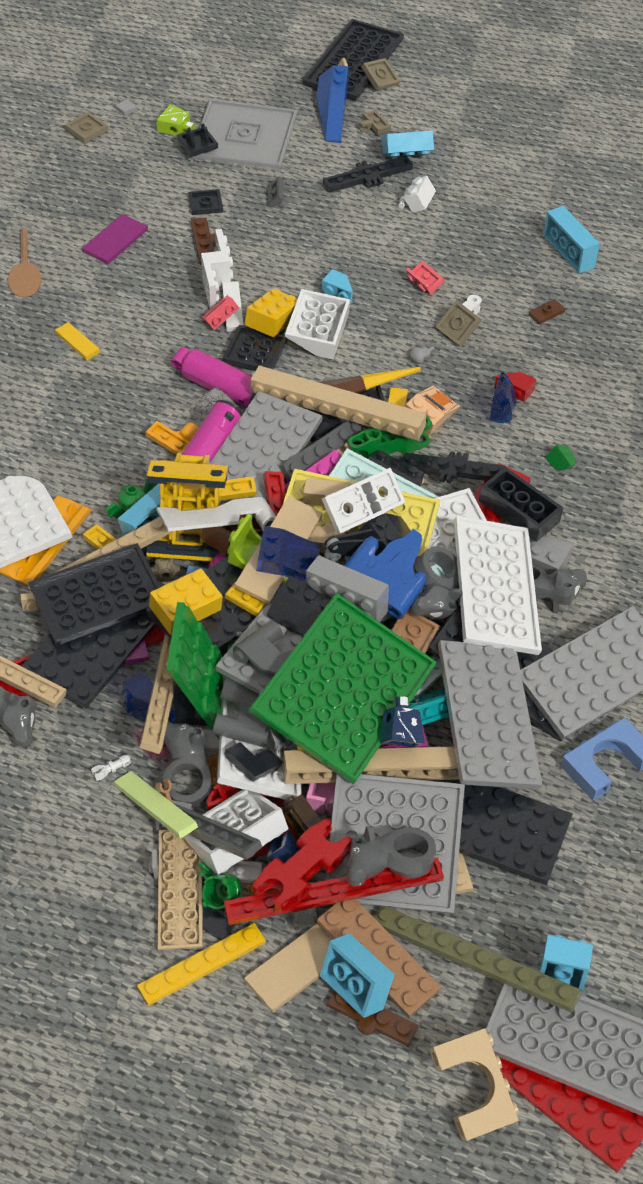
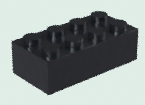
M506 467L481 486L479 502L511 525L528 528L529 537L535 542L539 541L560 523L564 507Z

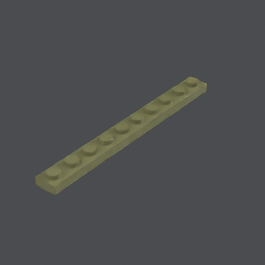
M380 906L374 916L388 933L570 1013L573 1012L582 995L581 990L387 906Z

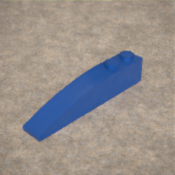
M333 65L319 76L316 100L326 142L341 143L349 81L348 66Z

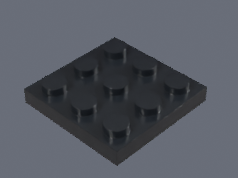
M239 325L222 361L232 366L256 371L258 366L274 370L287 343V337L282 334L271 337L253 328Z

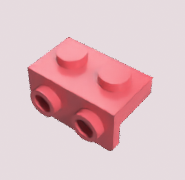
M423 261L413 270L409 267L406 269L408 273L407 278L412 283H418L417 286L422 292L427 291L429 294H432L445 282L438 273Z
M226 295L202 317L215 330L234 314L239 307L231 297Z

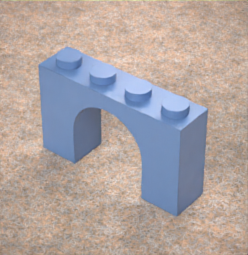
M626 718L614 721L609 728L604 731H598L593 738L588 741H582L577 748L568 750L562 756L561 767L593 801L608 792L611 785V780L594 762L593 755L606 749L618 751L626 756L639 771L643 769V735Z

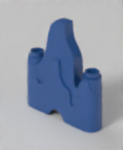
M414 528L405 537L390 542L378 556H375L379 544L378 540L372 536L366 538L343 565L389 585L387 613L396 619H403L414 600L420 594L427 579L423 572L417 571L413 573V565L422 544V535Z

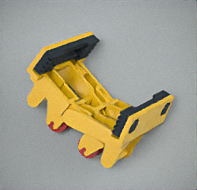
M177 453L175 461L151 460L147 471V483L160 484V507H171L180 511L216 508L220 506V488L225 489L228 466L209 464L210 455H205L204 457ZM203 528L173 531L147 545L146 556L212 561L219 554V551L207 545V542L201 538L200 542L178 541L180 534L201 536Z

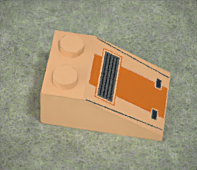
M431 386L416 394L405 407L426 413L432 421V426L424 432L430 436L460 406L435 386Z

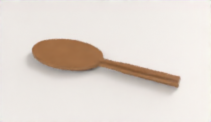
M25 228L21 230V263L14 266L8 276L10 290L19 297L32 296L41 285L40 271L35 265L28 263L27 229Z

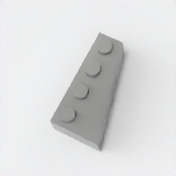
M529 537L532 564L540 566L547 574L565 568L571 558L574 543L542 537L539 541L535 542Z

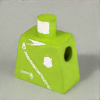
M171 104L156 120L157 132L177 135L185 130L187 131L189 127L191 130L195 129V123L190 122L189 112Z

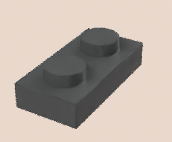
M280 176L268 184V206L271 208L281 204L283 201V179Z

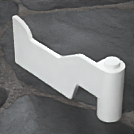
M262 497L235 499L216 508L180 511L171 507H157V512L168 532L239 524L240 515L249 513L254 516L263 532L266 533L276 518L269 504Z

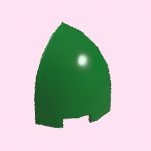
M556 445L546 456L549 463L557 470L570 469L576 464V459L568 446Z

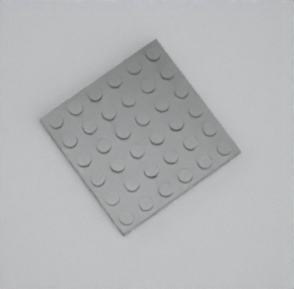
M337 774L330 842H339L346 836L352 838L356 835L364 836L367 826H372L375 838L405 827L418 828L429 833L436 844L434 858L439 859L444 875L443 881L357 898L356 900L361 905L387 906L389 908L454 914L465 784L361 774L353 785ZM406 848L397 851L399 854L409 858L423 856L421 852L415 849ZM350 853L336 870L331 873L326 871L325 880L347 876V870L350 866Z

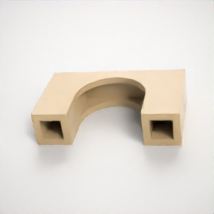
M306 478L304 504L324 506L321 498L350 486L351 483ZM344 504L343 510L349 514L350 508L347 504ZM332 523L326 526H316L302 551L325 554L327 549L325 541L331 536L349 533V530L337 534Z
M485 1028L428 1048L436 1071H441L463 1062H470L479 1066L488 1078L489 1092L485 1102L472 1111L453 1117L462 1141H468L519 1121L517 1117L519 1115L518 1107L514 1101H511L509 1095L510 1085L507 1079L503 1078L500 1070L502 1068L501 1060L498 1055L494 1054L492 1048L494 1045L493 1038L489 1032H486Z

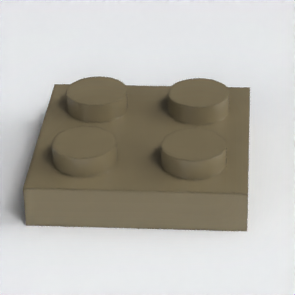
M386 58L363 63L361 66L376 90L396 86L400 83L399 78Z
M87 112L65 124V130L83 143H87L107 132L108 125Z
M456 300L436 325V328L461 347L482 319Z

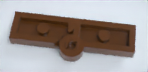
M206 217L191 219L200 265H202L201 253L214 252L213 246L216 245L215 234H210Z
M336 991L333 992L327 1003V1007L359 1022L358 1028L362 1034L371 1035L377 1030L379 1033L409 1047L419 1025L385 1008L363 1018Z

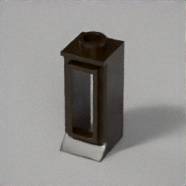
M303 794L296 798L292 795L282 802L284 805L281 808L283 815L299 838L310 827L321 822V819Z

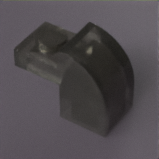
M315 908L289 913L294 930L316 925L314 918L317 916Z

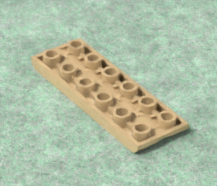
M159 830L158 950L203 948V905L201 904L203 902V877L199 875L201 869L198 867L202 859L184 838L180 839L170 830ZM196 903L199 905V925L196 924L198 921Z

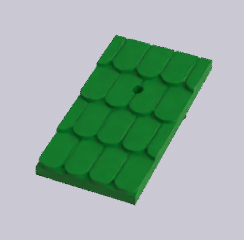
M177 602L166 668L172 677L176 724L209 726L212 730L217 713L221 714L223 698L221 693L225 676L216 671V665L223 656L217 645H213L202 623L197 621L190 606H186L184 602Z

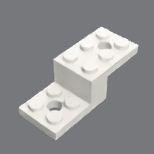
M215 229L216 252L201 253L202 279L210 309L219 302V295L216 292L219 291L222 282H231V279H233V271L230 269V267H233L232 257H229L230 248L226 246L227 237L223 235L222 229Z
M391 468L321 498L337 534L406 503ZM379 488H382L384 490V497H381L379 495ZM344 504H347V505L349 506V508H350V513H349V514H347L346 512H344V510H343Z

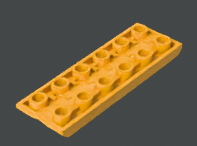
M60 495L53 500L72 535L92 511V508L78 504ZM69 539L0 568V574L29 586L28 582L40 578Z

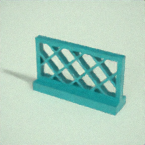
M444 689L414 697L408 704L409 709L420 711L422 725L449 716Z

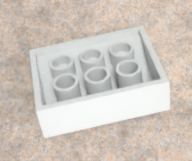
M301 289L285 337L316 356L334 360L349 315L350 299Z
M244 789L203 814V816L259 839L262 847L288 830L281 808L259 793ZM190 834L183 837L207 867L218 875L227 871L237 862L244 860Z

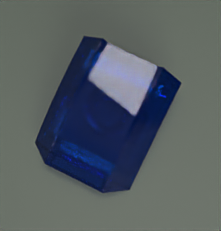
M502 372L493 396L490 421L504 424L512 421V412L516 406V393L508 375Z

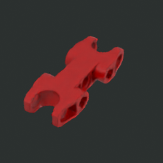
M324 819L305 831L296 844L300 850L286 863L279 858L274 859L264 868L252 885L253 893L257 896L262 895L269 889L281 891L282 894L274 903V911L278 914L297 905L307 896L311 889V885L307 881L321 868H324L328 873L333 872L350 853L352 837L346 836L339 842L326 840V837L332 830L333 822L329 819Z

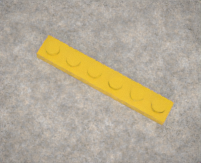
M253 923L138 984L137 988L146 1004L150 1006L266 943V940L256 924Z

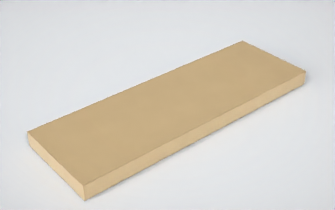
M288 496L236 581L234 588L270 605L320 521L323 512Z
M316 924L247 975L244 981L266 1007L274 1013L320 977L329 943L333 939Z

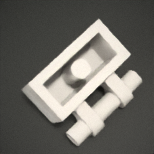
M428 176L416 177L412 181L413 183L405 189L404 196L400 198L398 205L400 209L409 206L412 212L425 210L436 192Z

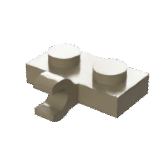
M376 110L363 113V121L360 122L363 128L359 129L361 133L367 132L371 128L377 135L391 131V125Z

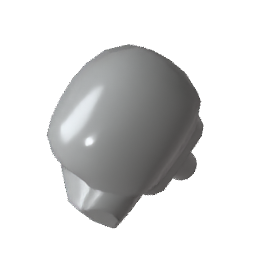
M424 346L413 348L409 353L410 359L415 363L422 364L425 359L430 357V352L435 348L433 346L430 348Z

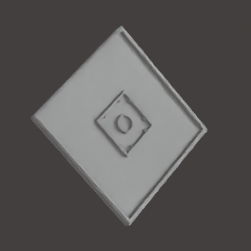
M210 99L201 124L204 123L205 127L207 126L208 131L218 143V149L192 156L191 158L281 169L298 110Z

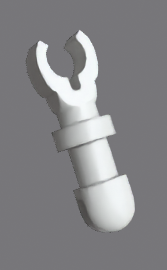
M123 755L114 762H107V765H97L91 769L92 775H95L96 781L102 780L109 772L114 773L116 769L130 765L131 758L128 755Z

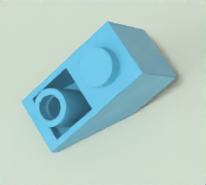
M332 269L322 280V292L327 295L350 299L351 304L353 290L347 275Z

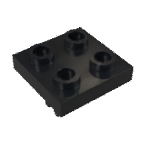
M204 123L201 124V128L191 130L189 127L187 132L177 134V140L190 157L218 149L217 141L210 134Z

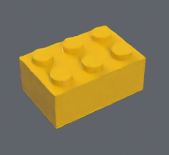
M271 289L247 307L245 325L275 337L288 327L298 299L278 289Z
M201 568L150 592L149 607L171 635L177 602H184L186 606H190L197 621H200L221 610L223 596Z

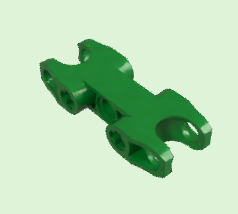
M426 415L427 424L420 438L425 439L424 442H418L411 438L372 428L350 437L347 444L351 451L367 459L378 450L384 451L387 454L398 451L404 454L427 447L430 444L431 439L424 431L431 428L432 421ZM354 441H359V442H361V444H360V445H354L353 442H354Z

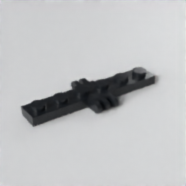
M407 155L373 165L362 161L361 163H356L355 170L323 178V185L329 193L365 183L370 188L372 185L383 184V177L412 170L413 163Z
M453 451L449 453L447 458L405 453L401 459L404 463L414 466L424 473L438 474L440 482L444 483L446 480V483L450 484L453 479L458 477L489 481L506 467V465L467 461L469 458L468 453H464L462 456L461 452H457L455 455Z

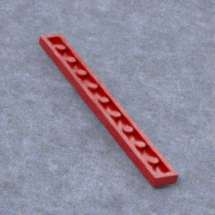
M434 858L432 869L428 874L418 878L401 877L393 873L389 868H385L377 876L367 879L360 886L350 885L347 881V876L311 883V889L307 896L297 905L281 914L443 881L444 875L439 859ZM277 890L258 896L252 895L224 901L228 924L232 925L280 915L274 911V903L282 894L281 891Z

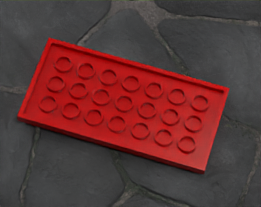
M500 1058L502 1076L507 1079L513 1090L616 1173L619 1172L643 1141V1116Z

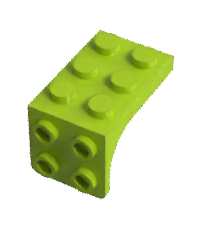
M249 513L245 518H241L236 532L233 531L228 540L230 542L227 550L229 554L228 562L243 570L263 539L254 530L252 515ZM298 556L282 585L296 570L301 562V556Z

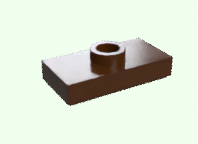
M554 299L529 311V316L540 325L564 313L565 308Z

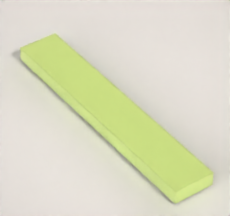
M132 771L114 781L115 786L180 839L198 828L194 819Z

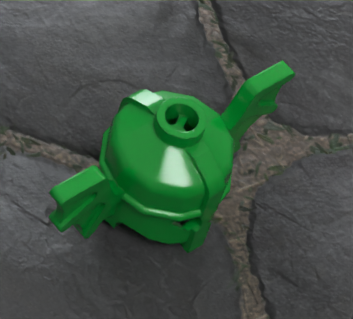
M146 480L144 489L137 485H124L120 488L118 505L112 503L105 508L108 512L107 516L118 520L121 515L158 484L147 483Z
M203 861L198 864V867L201 869L199 875L206 879L202 890L203 902L201 903L204 907L212 909L225 908L224 901L240 897V879L236 875L233 876L227 873L213 875V870L207 867Z

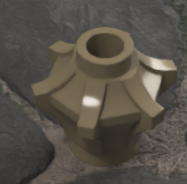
M157 557L155 565L151 567L153 574L157 576V580H175L174 575L180 571V566L173 562V558Z

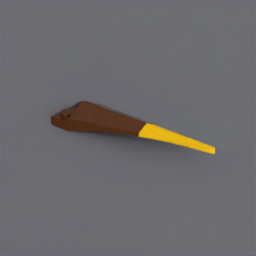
M421 367L320 381L319 383L360 393L380 384L420 372Z

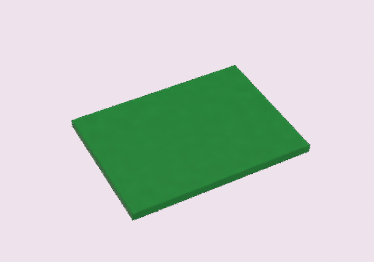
M336 592L250 707L249 712L354 785L381 745L380 734L383 712L395 707L396 697H408L409 704L437 662Z

